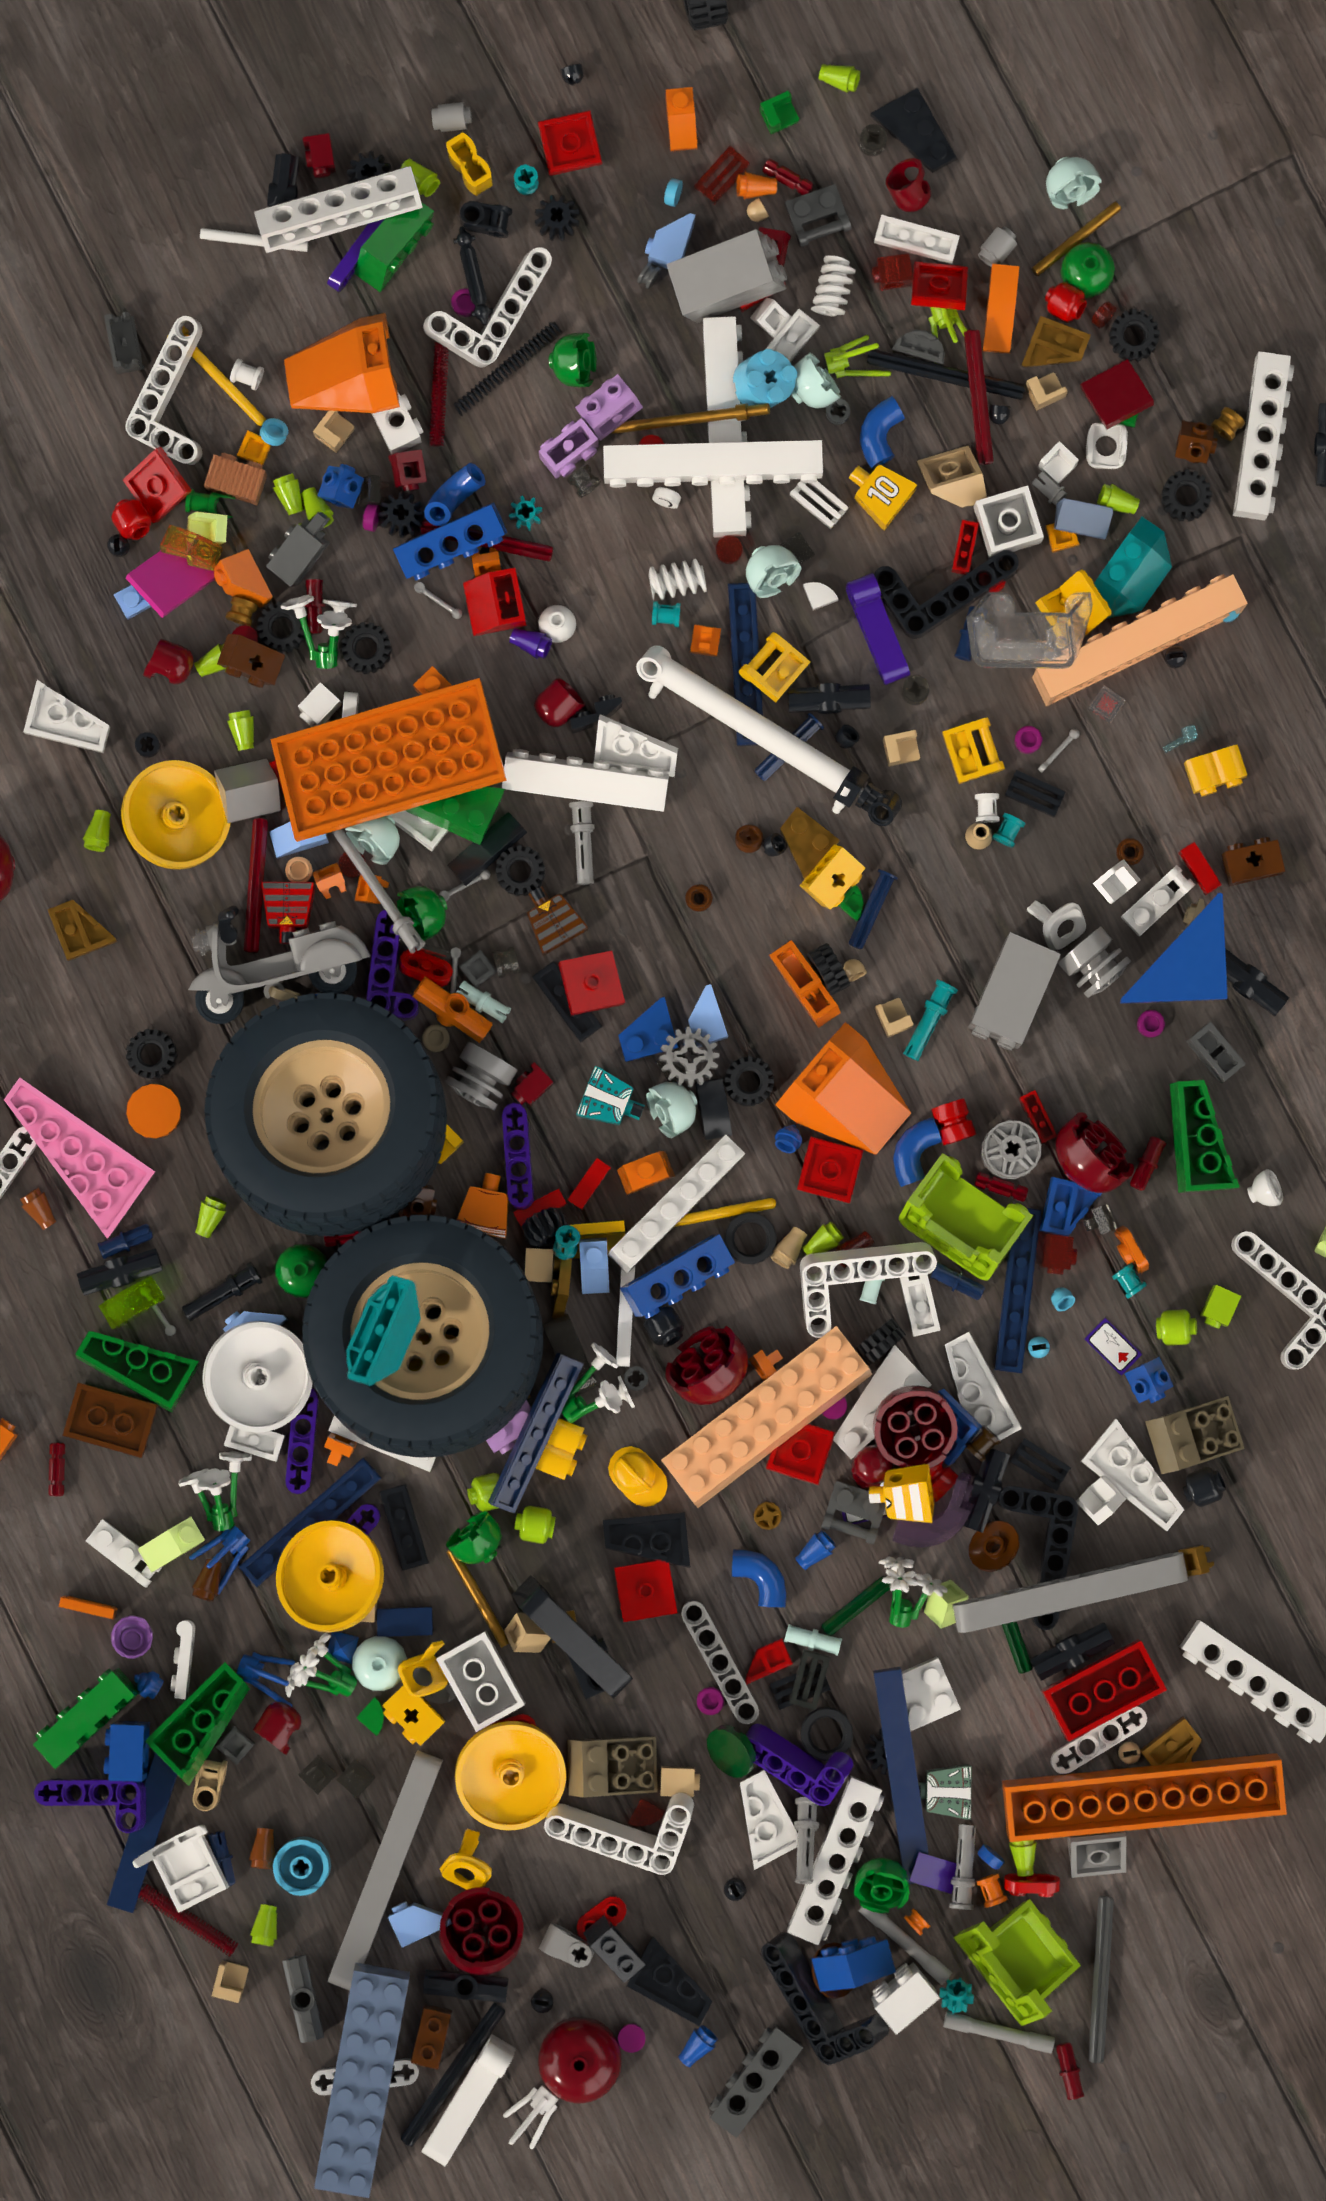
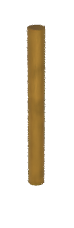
M1116 201L1034 265L1031 268L1032 272L1037 277L1067 254L1070 249L1082 242L1121 211L1119 204Z
M447 1551L448 1557L501 1648L508 1645L509 1641L468 1567L465 1563L455 1558L450 1551Z

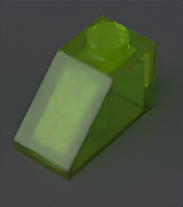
M149 1276L119 1292L98 1307L110 1327L116 1329L124 1326L166 1298L153 1277Z

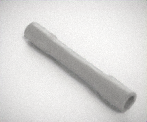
M862 1906L858 1909V1912L875 1927L880 1928L941 1985L950 1977L952 1972L889 1919L886 1913L872 1912Z
M946 2011L944 2017V2028L965 2033H975L1023 2045L1029 2049L1049 2054L1053 2051L1055 2037L1035 2032H1025L973 2019L970 2016L958 2013L952 2014L950 2011Z

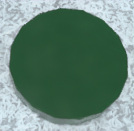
M721 1725L710 1732L707 1738V1749L710 1758L723 1773L734 1778H741L754 1768L753 1762L756 1761V1754L753 1745L742 1732L737 1733L733 1730L735 1727Z

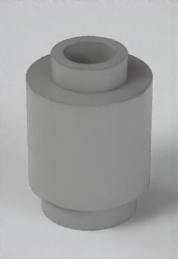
M464 102L441 104L438 105V108H432L434 130L448 132L467 129V124L472 123L470 107H465Z
M996 227L980 247L979 258L990 267H992V264H1002L1017 246L1015 241L1016 235L1007 227H1003V229Z

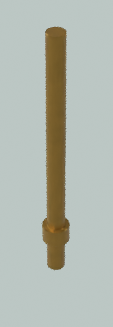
M744 403L736 404L735 408L625 421L612 434L735 418L737 421L749 420L751 416L770 414V406L768 403L750 406Z

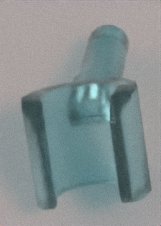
M1195 725L1181 728L1183 737L1162 747L1164 752L1167 753L1184 743L1196 741L1198 734Z

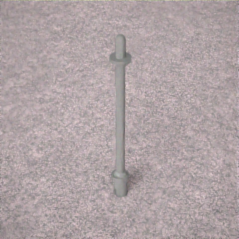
M343 829L333 831L332 833L393 920V932L396 935H400L410 953H415L416 950L419 951L425 945V941L422 940L413 927V920L410 917L402 916Z

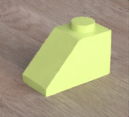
M189 1517L138 1548V1551L152 1573L197 1547L205 1539L192 1517Z

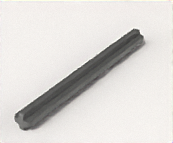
M1099 1896L1089 2042V2061L1092 2063H1103L1105 2054L1114 1899L1111 1896Z

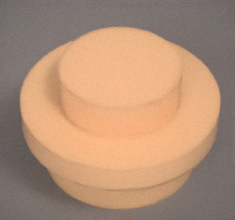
M294 857L286 864L285 873L291 882H307L312 876L313 868L306 858Z

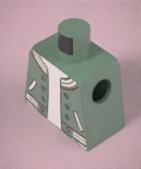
M970 1764L926 1770L925 1783L918 1782L920 1799H925V1810L941 1815L971 1819L972 1766Z

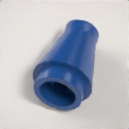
M822 1530L818 1534L814 1533L795 1559L804 1570H807L810 1566L832 1555L833 1550L837 1546L830 1536Z
M703 2025L698 2029L695 2028L684 2049L679 2054V2060L687 2067H691L696 2061L716 2047L715 2043L718 2041L716 2035Z

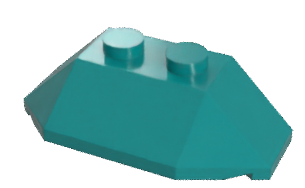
M1141 517L1094 582L1095 587L1111 609V615L1107 619L1141 612L1172 568L1164 531L1144 517Z
M392 1275L387 1280V1283L382 1285L368 1299L346 1350L349 1370L347 1376L350 1380L371 1386L399 1370L421 1319L415 1282Z

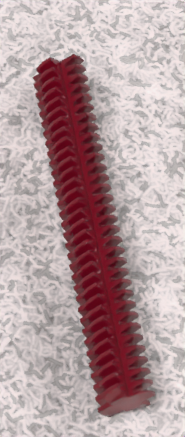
M438 342L434 343L436 344L434 346L435 355L433 359V364L435 365L433 366L434 375L432 376V384L434 385L432 386V415L430 416L431 428L429 433L431 434L429 436V446L432 447L444 446L441 444V442H444L442 440L444 439L442 432L445 433L442 430L445 429L442 427L445 425L442 423H445L443 421L445 417L443 416H446L443 414V412L446 413L443 410L446 409L443 407L446 404L443 403H446L444 401L446 397L444 396H447L444 394L447 393L444 390L447 388L444 386H447L445 379L448 378L445 376L448 375L445 373H448V371H445V369L448 368L445 366H448L446 359L449 358L446 356L449 355L446 353H449V351H446L448 348Z
M149 1884L143 1887L138 1898H141L144 1902L147 1901V1904L150 1903V1906L153 1905V1908L156 1907V1910L159 1912L162 1910V1914L164 1913L170 1919L173 1918V1921L176 1920V1923L179 1922V1925L182 1924V1927L185 1926V1929L188 1927V1931L191 1929L190 1932H193L199 1938L202 1937V1940L205 1939V1942L208 1941V1944L211 1943V1946L214 1944V1947L220 1948L219 1951H222L225 1955L229 1953L228 1957L234 1953L238 1942L235 1944L236 1941L232 1942L233 1939L229 1940L230 1937H227L224 1933L220 1935L221 1931L218 1932V1929L215 1930V1927L212 1928V1925L209 1927V1923L206 1925L207 1922L203 1923L204 1920L200 1921L201 1918H198V1916L194 1918L195 1914L191 1916L192 1912L189 1913V1910L186 1911L185 1909L178 1913L172 1899L168 1901L169 1897L165 1899L166 1895L163 1896V1893L160 1894V1891L156 1894L157 1889L154 1891V1888L148 1887Z

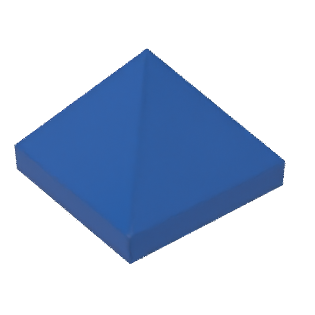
M332 1632L328 1652L338 1661L352 1664V1657L356 1651L359 1637Z

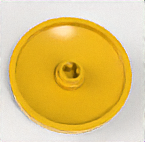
M169 760L153 764L143 770L131 782L123 798L121 819L127 839L143 858L160 867L187 869L200 865L220 849L228 835L230 823H227L216 778L202 767L193 763Z
M341 1521L314 1523L298 1532L283 1550L276 1571L277 1593L286 1612L299 1624L320 1632L342 1631L363 1620L377 1603L384 1581L383 1561L373 1540L359 1528Z
M505 1721L480 1730L465 1744L457 1759L455 1784L462 1805L474 1819L494 1829L518 1830L540 1822L547 1817L552 1808L557 1806L566 1784V1767L559 1747L546 1732L528 1723Z

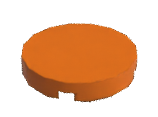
M149 1084L140 1087L132 1094L127 1103L126 1114L129 1124L135 1132L146 1138L157 1139L168 1136L176 1129L181 1120V1106L178 1097L172 1090L163 1085Z

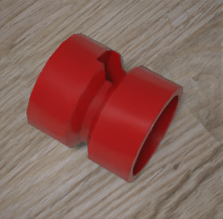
M965 1098L931 1109L935 1123L942 1127L939 1133L943 1146L977 1135L972 1120L966 1118L969 1110Z
M933 1451L927 1456V1458L924 1461L931 1458V1456L933 1455ZM943 1461L930 1468L935 1503L960 1479L950 1467L944 1468L942 1466Z

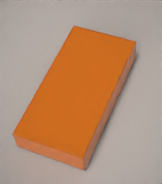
M67 1595L62 1596L59 1602V1607L109 1619L116 1618L118 1610L115 1606Z

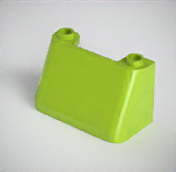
M942 1153L908 1199L899 1215V1221L907 1230L981 1280L987 1281L996 1271L1033 1215L1022 1204H1008L1005 1208L961 1178L962 1169L959 1161Z

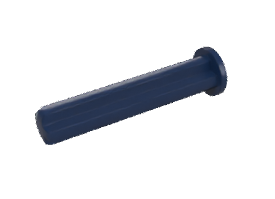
M811 713L807 714L808 718L792 733L804 742L810 739L819 729H824L823 725ZM771 753L755 768V773L761 780L766 781L785 761Z
M880 869L877 871L879 877L849 940V945L856 949L864 947L893 881L898 880L896 876Z

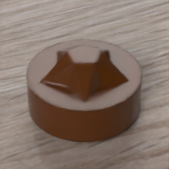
M744 825L737 830L735 843L739 850L752 853L759 850L762 846L763 834L758 827Z

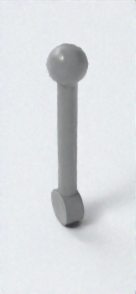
M422 582L415 584L414 589L417 593H423L451 612L455 619L462 617L463 612L461 609L453 608L428 591Z
M1070 730L1069 736L1038 768L1041 773L1073 739H1077L1080 736L1079 730Z
M485 869L467 886L462 883L449 891H441L439 895L443 896L445 901H448L451 895L482 879H489L491 873Z
M457 947L452 948L450 951V955L453 958L450 994L456 991L458 958L461 956V950Z
M146 1286L141 1287L139 1290L140 1295L147 1299L165 1326V1333L168 1336L174 1335L176 1327L169 1324L151 1297L150 1289Z

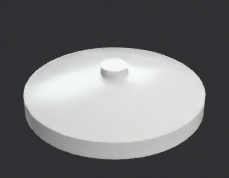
M264 1321L246 1322L226 1331L211 1347L203 1368V1387L211 1408L226 1423L248 1432H267L289 1423L303 1409L312 1389V1380L305 1362L303 1343L286 1328Z

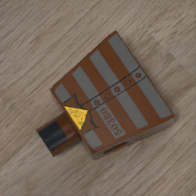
M543 886L528 894L535 908L528 911L527 915L543 956L588 931L586 923L561 894H557L550 899Z

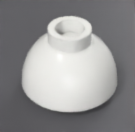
M549 606L539 617L540 633H546V636L552 638L554 643L564 642L575 632V616L565 606Z
M1269 1169L1260 1172L1254 1179L1252 1186L1247 1188L1248 1195L1253 1203L1258 1201L1266 1206H1278L1283 1201L1280 1183L1274 1172Z

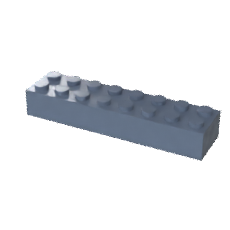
M355 1963L314 2189L365 2198L370 2196L410 1972Z

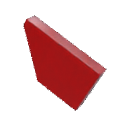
M782 1638L756 1650L745 1679L746 1684L793 1664Z

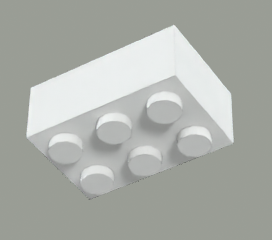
M486 1630L436 1658L476 1732L526 1704Z
M914 1962L909 1966L907 1963H904L893 1973L895 1975L894 1979L888 1984L886 1981L881 1982L872 1991L874 1995L871 1997L874 2008L896 2035L939 1999L934 1986Z

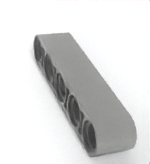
M697 1600L688 1601L682 1607L681 1612L684 1623L736 1719L743 1724L753 1723L759 1715L755 1699L705 1606ZM692 1605L698 1606L702 1611L701 1617L695 1621H691L686 1617V1610ZM703 1630H710L714 1633L715 1640L712 1644L704 1645L699 1641V1635ZM718 1654H723L728 1659L727 1666L721 1670L714 1668L712 1665V1659ZM728 1680H739L741 1689L738 1693L730 1694L726 1691L725 1684ZM749 1703L754 1707V1713L750 1718H743L739 1715L738 1710L742 1704Z

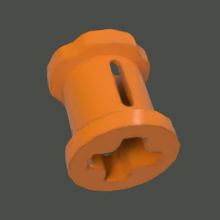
M998 1873L976 1880L986 1901L984 1903L985 1908L1008 1900L1007 1895H1004L1001 1889Z

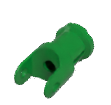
M191 488L192 491L186 496L185 512L199 511L219 514L217 511L219 498H236L217 492H211V494L194 492V489Z

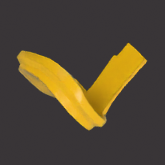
M442 1640L432 1642L424 1654L411 1657L399 1664L398 1673L407 1692L412 1697L426 1696L438 1692L447 1686L448 1680L434 1656L445 1644ZM420 1667L427 1669L432 1676L431 1684L428 1686L417 1684L413 1678L414 1669Z
M470 1829L465 1830L458 1853L450 1855L439 1869L446 1880L466 1890L484 1887L492 1875V1869L487 1863L473 1857V1853L479 1843L480 1833ZM457 1868H466L473 1872L475 1878L468 1880L455 1872Z

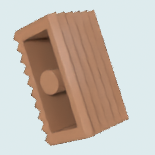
M221 453V456L213 455L204 483L205 489L235 497L237 500L258 505L267 479V473L262 469L263 466L252 461H247V464L239 463L236 461L237 458L227 453Z

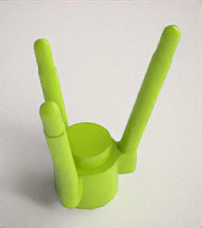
M930 308L933 316L929 317L928 320L931 325L932 334L938 338L937 325H939L940 329L947 328L952 341L957 343L958 339L953 325L957 324L963 336L964 332L967 331L957 310Z
M868 335L824 353L828 373H836L837 378L844 376L891 375L890 371L845 370L846 367H849V357L879 347L878 343H874L846 352V350L869 339Z

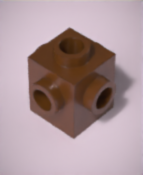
M1182 420L1176 442L1175 457L1186 459L1192 463L1200 462L1207 464L1209 454H1214L1218 438L1213 437L1214 427L1208 426L1203 422L1194 423Z
M423 1186L422 1191L412 1202H408V1206L399 1212L401 1217L435 1215L437 1199H433L435 1192L433 1186Z

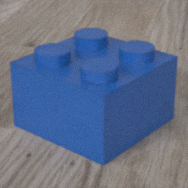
M116 1721L110 1724L109 1729H106L105 1746H110L108 1757H105L104 1774H109L108 1781L142 1782L148 1777L149 1745L145 1740L150 1736V1722Z
M875 1936L861 1939L859 1942L857 1938L842 1942V1947L837 1948V1946L825 1948L821 1950L822 1955L812 1958L820 1991L856 1988L896 1972L888 1940H876Z

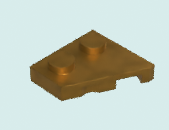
M1040 316L1021 366L1032 367L1079 362L1082 360L1091 335Z
M796 807L780 828L804 879L834 844L837 845L840 841L798 807Z
M74 900L47 909L68 961L117 942L116 938Z
M556 1255L554 1256L553 1271L557 1272V1278L552 1280L551 1296H554L552 1318L563 1319L569 1297L572 1258L562 1260L556 1257Z
M1183 1716L1142 1748L1141 1753L1152 1766L1191 1762V1758L1197 1751L1202 1739Z

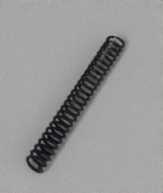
M549 322V326H545V330L541 329V333H537L536 336L532 337V340L524 343V347H520V351L516 350V354L512 353V358L508 357V361L504 360V365L500 364V368L496 367L495 371H491V375L487 374V378H483V382L479 381V385H475V389L471 388V392H467L466 395L462 396L463 399H458V402H454L459 415L463 416L458 406L465 413H467V410L463 404L468 409H471L466 399L475 406L470 396L477 402H479V399L475 393L483 399L478 388L485 395H488L483 388L484 386L489 392H492L487 382L494 389H496V386L491 379L497 385H500L495 375L504 382L499 371L506 378H508V375L504 369L512 375L507 364L514 371H516V368L512 362L518 368L521 367L515 357L522 364H525L519 354L526 361H529L524 351L530 357H533L527 347L537 354L532 346L533 344L541 351L536 340L543 347H545V344L540 337L549 344L544 333L551 340H553V337L548 329L555 337L558 335L552 326L559 333H562L556 322Z

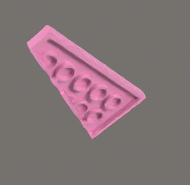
M19 1078L4 1101L105 1237L109 1239L155 1171L29 1083Z

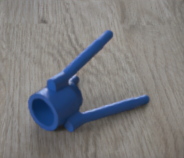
M236 1526L231 1530H225L221 1535L189 1556L190 1560H194L223 1541L224 1547L207 1564V1568L210 1569L228 1551L233 1555L238 1551L220 1581L218 1595L227 1584L242 1556L249 1550L246 1545L251 1540Z
M253 1652L252 1656L244 1654L237 1669V1674L244 1677L243 1681L252 1684L277 1702H283L292 1707L291 1703L256 1679L259 1680L262 1676L276 1683L288 1686L289 1681L264 1671L265 1664L260 1662L293 1665L295 1661L264 1656Z

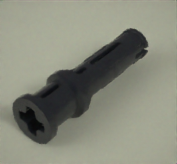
M247 1263L246 1268L234 1275H227L225 1282L182 1306L190 1322L234 1295L236 1297L242 1296L243 1291L256 1283L262 1284L263 1280L253 1263Z

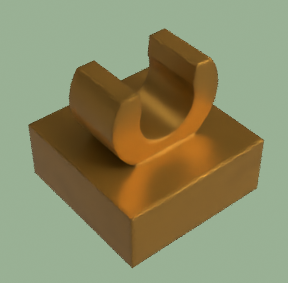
M1200 1545L1178 1550V1552H1183L1188 1577L1210 1572L1209 1568L1214 1566V1562H1207L1205 1554L1211 1551L1210 1547Z

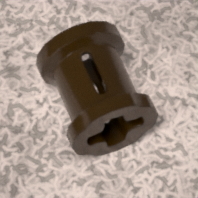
M985 1425L981 1427V1433L971 1443L967 1442L965 1444L966 1448L982 1462L986 1460L985 1456L996 1444L1000 1445L1002 1443Z

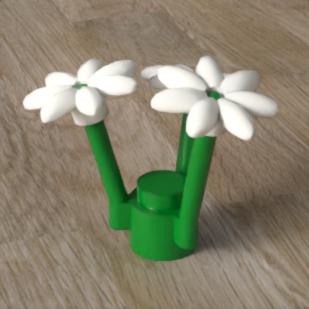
M888 1556L886 1559L879 1561V1564H884V1568H891L886 1569L888 1576L884 1577L882 1582L892 1583L890 1590L893 1593L889 1622L896 1627L906 1628L910 1626L911 1619L917 1620L920 1609L928 1595L931 1596L933 1591L940 1597L943 1596V1592H948L946 1587L940 1585L941 1580H933L928 1573H925L924 1576L916 1574L914 1571L905 1573L903 1567H914V1561L911 1559H904L902 1556L895 1559ZM908 1585L923 1586V1593L914 1608L909 1600L901 1599L902 1590L904 1592L909 1591Z
M324 1633L319 1640L314 1642V1646L308 1649L307 1655L300 1656L301 1665H299V1662H296L291 1666L290 1675L287 1677L289 1685L285 1687L287 1697L290 1698L295 1686L301 1687V1685L327 1691L336 1696L339 1693L346 1697L352 1694L356 1687L357 1679L350 1674L351 1668L343 1665L328 1652L329 1649L325 1643L330 1639L331 1635ZM316 1655L327 1658L339 1671L335 1670L330 1676L317 1670L316 1665L319 1659L315 1658ZM308 1676H317L328 1681V1685L309 1681Z

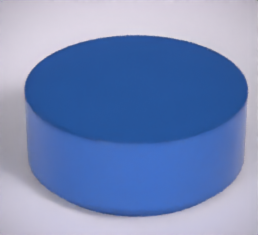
M983 1844L977 1851L980 1858L996 1870H999L1005 1863L1004 1859L986 1844Z

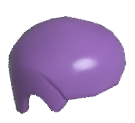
M130 1615L121 1618L114 1625L111 1632V1642L120 1656L134 1659L143 1656L151 1648L153 1632L144 1618Z

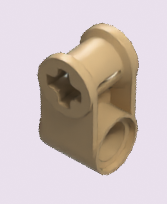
M210 1760L204 1761L195 1777L193 1803L197 1809L209 1811L218 1805L225 1781L228 1761L223 1760L222 1763ZM206 1769L216 1770L217 1773L206 1771ZM204 1790L210 1791L213 1795V1803L210 1806H204L200 1803L199 1796Z

